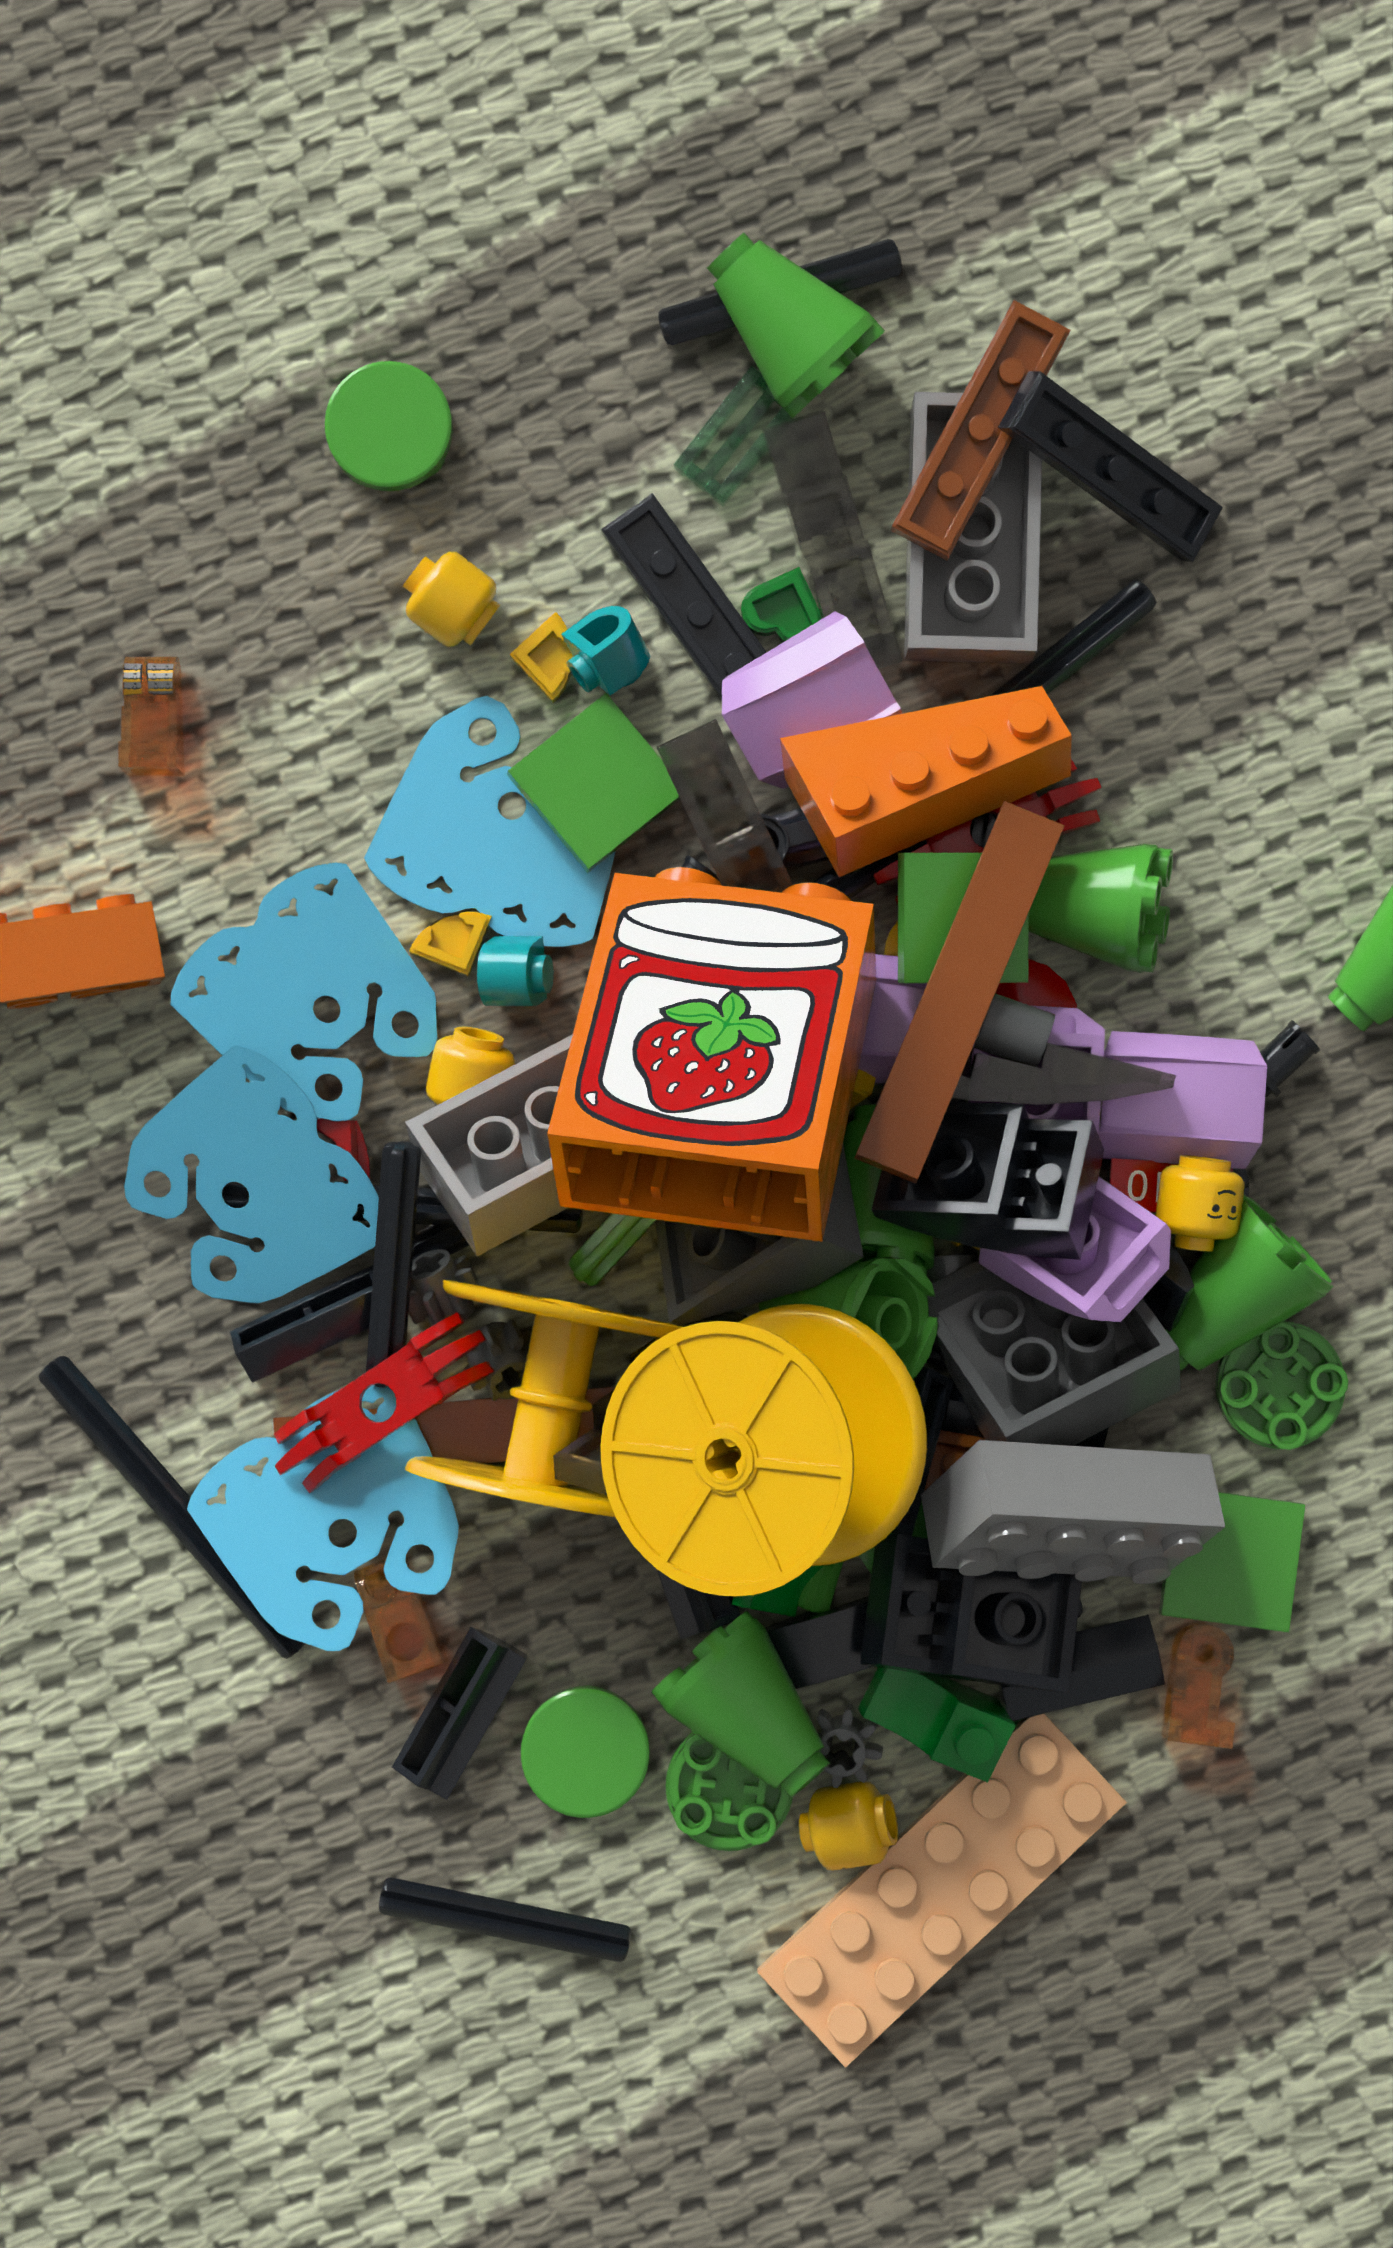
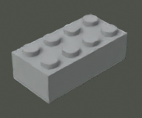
M914 393L910 409L908 495L963 393ZM1013 439L948 561L907 540L904 661L1030 664L1037 653L1042 459Z
M572 1035L405 1122L410 1142L421 1150L420 1172L477 1257L568 1208L561 1207L559 1204L547 1132Z
M979 1440L921 1494L933 1568L959 1569V1572L965 1576H979L993 1571H1016L1019 1577L1025 1579L1041 1578L1052 1573L1075 1574V1578L1080 1581H1097L1109 1576L1132 1577V1581L1138 1584H1151L1168 1578L1172 1569L1187 1557L1199 1553L1203 1549L1202 1545L1225 1528L1211 1455Z

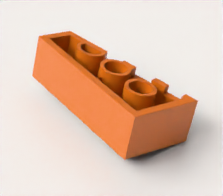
M1042 686L780 738L784 778L838 877L1002 806L1004 801L1013 802L1071 776L1072 735Z
M134 894L114 895L96 900V910L72 913L71 904L69 903L53 904L33 909L34 919L8 922L7 914L0 913V1004L6 1003L7 1009H25L58 1001L57 995L70 993L71 999H80L160 984L165 978L152 901L136 903Z

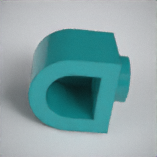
M608 606L598 609L561 634L573 656L566 662L578 684L588 693L599 686L611 696L622 687L634 683L641 676L650 660L649 650L629 611L620 606Z
M494 936L482 945L477 963V985L481 1001L485 1006H538L547 999V993L551 992L553 986L554 968L551 957L544 953L543 936Z

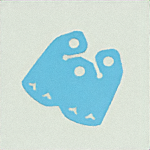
M489 696L476 698L433 723L420 741L364 859L371 872L382 884L400 897L425 909L444 914L475 908L480 913L492 916L488 925L496 933L503 936H543L544 946L550 947L583 944L594 937L615 852L587 873L507 776V771L512 767L503 766L475 776L471 782H464L460 779V772L466 766L475 768L512 754L517 748L520 739L519 728L504 703ZM476 719H488L495 725L496 737L489 745H477L469 738V727ZM515 792L524 798L526 810L518 819H506L500 814L498 802L504 794ZM403 856L407 875L402 876L398 872L397 866L387 864L385 859H395ZM442 876L445 883L452 889V893L448 894L441 890L440 887L428 889L427 884L435 882ZM522 904L523 913L527 921L522 922L517 914H505L503 909ZM565 913L570 922L574 923L576 927L569 928L566 925H561L558 928H551L550 923L556 921L561 914Z
M343 863L322 864L305 869L275 886L264 896L254 925L222 929L211 936L187 960L178 974L171 991L170 1005L221 1055H224L234 1045H240L266 1056L281 1067L304 1091L314 1106L317 1118L336 1122L350 1120L358 1114L363 1087L361 1070L348 1058L306 1056L302 1060H297L292 1056L291 1048L299 1044L304 1048L338 1049L365 1027L369 1001L367 986L370 983L378 984L383 992L377 998L373 1039L383 1053L397 1057H425L434 1050L437 1041L435 992L347 864ZM333 879L338 881L334 886L332 896L314 888L318 884L328 885ZM293 898L296 899L295 906L298 916L287 915L279 917V911L288 909L290 901ZM235 946L240 948L236 957V965L226 961H218L219 956H228ZM203 976L205 978L204 985L207 995L189 997V993L198 987V978ZM329 996L338 1002L340 1015L336 1021L325 1023L316 1018L313 1012V1005L317 998ZM406 1011L416 1017L419 1027L414 1036L403 1038L394 1032L391 1022L396 1013ZM243 1064L246 1078L250 1082L265 1081L264 1076L253 1074L249 1066ZM323 1074H331L337 1077L342 1084L341 1096L334 1101L321 1099L315 1091V1082L318 1077ZM282 1097L280 1107L292 1112L287 1109L286 1099Z
M234 1045L149 1120L132 1142L124 1184L125 1197L132 1208L165 1219L176 1218L181 1215L187 1208L188 1167L184 1163V1158L188 1154H194L200 1161L196 1167V1199L218 1228L250 1239L257 1237L264 1242L265 1247L260 1252L252 1251L250 1246L211 1235L201 1237L194 1243L191 1249L192 1285L212 1298L247 1303H262L272 1300L336 1269L375 1247L379 1196L369 1177L348 1151L319 1138L314 1106L298 1084L281 1067L266 1056L248 1047ZM243 1064L248 1065L253 1074L264 1076L265 1081L246 1082V1072ZM282 1097L286 1099L287 1109L296 1115L297 1120H292L285 1115L278 1114ZM330 1163L336 1167L339 1176L348 1180V1184L330 1182ZM159 1171L169 1178L171 1189L166 1196L155 1197L147 1192L144 1187V1179L148 1173ZM230 1182H238L244 1185L249 1192V1201L246 1206L233 1208L226 1204L222 1196L224 1186ZM358 1204H362L364 1207L363 1217L370 1223L369 1228L363 1223L353 1220ZM227 1256L234 1261L237 1272L232 1280L220 1281L212 1275L210 1263L214 1257Z
M372 1385L363 1395L362 1402L374 1403L377 1399L384 1398V1402L380 1404L375 1415L363 1408L365 1415L372 1421H386L393 1415L396 1409L395 1394L388 1386L381 1388ZM334 1391L316 1400L314 1403H312L305 1409L315 1406L316 1404L325 1400L337 1391ZM413 1419L363 1452L361 1457L337 1471L311 1493L306 1490L302 1482L327 1456L338 1452L335 1445L316 1454L283 1475L278 1473L275 1465L298 1442L312 1431H315L316 1426L322 1424L320 1420L283 1444H278L276 1438L271 1437L255 1438L242 1444L214 1465L197 1485L190 1497L187 1511L260 1615L279 1634L325 1651H340L350 1646L364 1611L360 1594L353 1587L311 1579L308 1582L302 1583L296 1577V1571L299 1567L307 1566L311 1571L344 1576L378 1556L390 1524L388 1517L393 1511H399L403 1514L404 1523L402 1526L397 1527L384 1565L385 1577L390 1585L400 1591L426 1595H436L445 1588L451 1577L459 1524L452 1499L445 1484L405 1470L407 1462L414 1457H433L416 1419ZM264 1457L269 1459L263 1468L261 1476L244 1470V1467L247 1465L256 1466ZM222 1484H226V1504L214 1503L208 1505L207 1501L216 1497L219 1487ZM339 1519L351 1521L357 1530L355 1541L345 1548L333 1545L328 1536L331 1524ZM418 1544L428 1546L434 1555L432 1567L424 1573H415L406 1564L408 1550ZM324 1600L336 1603L340 1610L338 1624L330 1629L317 1627L312 1618V1611L315 1605Z

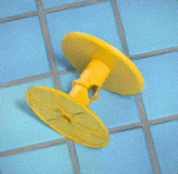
M443 1280V1288L447 1294L471 1301L535 1314L521 1386L512 1387L510 1390L511 1396L518 1399L505 1467L458 1459L420 1456L410 1459L405 1466V1470L427 1479L477 1492L566 1510L615 1517L605 1488L569 1480L581 1422V1413L589 1412L592 1409V1404L584 1398L587 1392L599 1327L661 1338L684 1326L569 1301Z
M789 1304L764 1309L744 1318L738 1323L731 1321L697 1323L677 1329L656 1340L636 1357L620 1378L606 1410L601 1436V1467L606 1493L614 1515L632 1545L649 1563L672 1580L703 1593L734 1597L770 1591L797 1578L811 1566L843 1562L875 1547L898 1526L913 1503L921 1484L927 1452V1430L921 1399L910 1373L897 1353L880 1335L858 1319L841 1311L812 1304Z

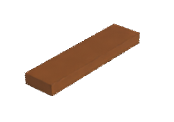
M1013 300L891 527L892 532L948 561L1013 438L998 428L1028 371H1041L1046 376L1048 375L1069 336L1070 329Z

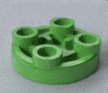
M382 361L365 365L353 371L337 386L326 409L325 434L335 461L353 482L380 491H399L422 483L442 468L452 441L453 423L447 399L440 387L430 376L412 365L395 361Z
M1283 1321L1221 1358L1216 1372L1215 1389L1222 1414L1238 1434L1260 1446L1291 1450L1313 1442L1332 1426L1343 1406L1345 1393L1348 1389V1378L1335 1349L1322 1335L1302 1324Z
M583 1685L560 1691L543 1702L530 1718L521 1743L523 1772L536 1796L553 1810L578 1818L603 1816L626 1804L640 1788L649 1764V1738L646 1727L637 1711L621 1696L612 1691L591 1685Z
M691 1732L678 1745L668 1765L666 1797L673 1818L681 1831L706 1847L722 1851H738L763 1844L774 1835L790 1810L793 1797L791 1798L781 1786L775 1790L694 1732Z

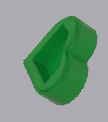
M800 567L754 587L747 592L742 600L741 617L750 630L760 636L775 634L782 643L822 619L820 610Z

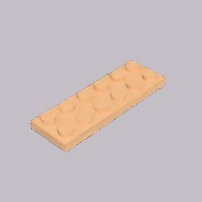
M1045 1713L1023 1718L1016 1725L988 1783L967 1774L960 1777L898 1836L896 1845L889 1846L887 1855L881 1863L868 1865L757 1968L758 1974L846 2068L1127 1802Z

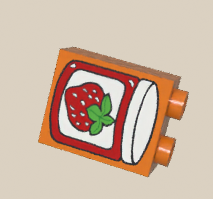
M684 867L663 870L655 877L614 873L547 1132L560 1206L823 1242L876 985L874 904L851 901L839 890L818 883L795 884L783 890L782 893L723 886L719 880L703 871Z

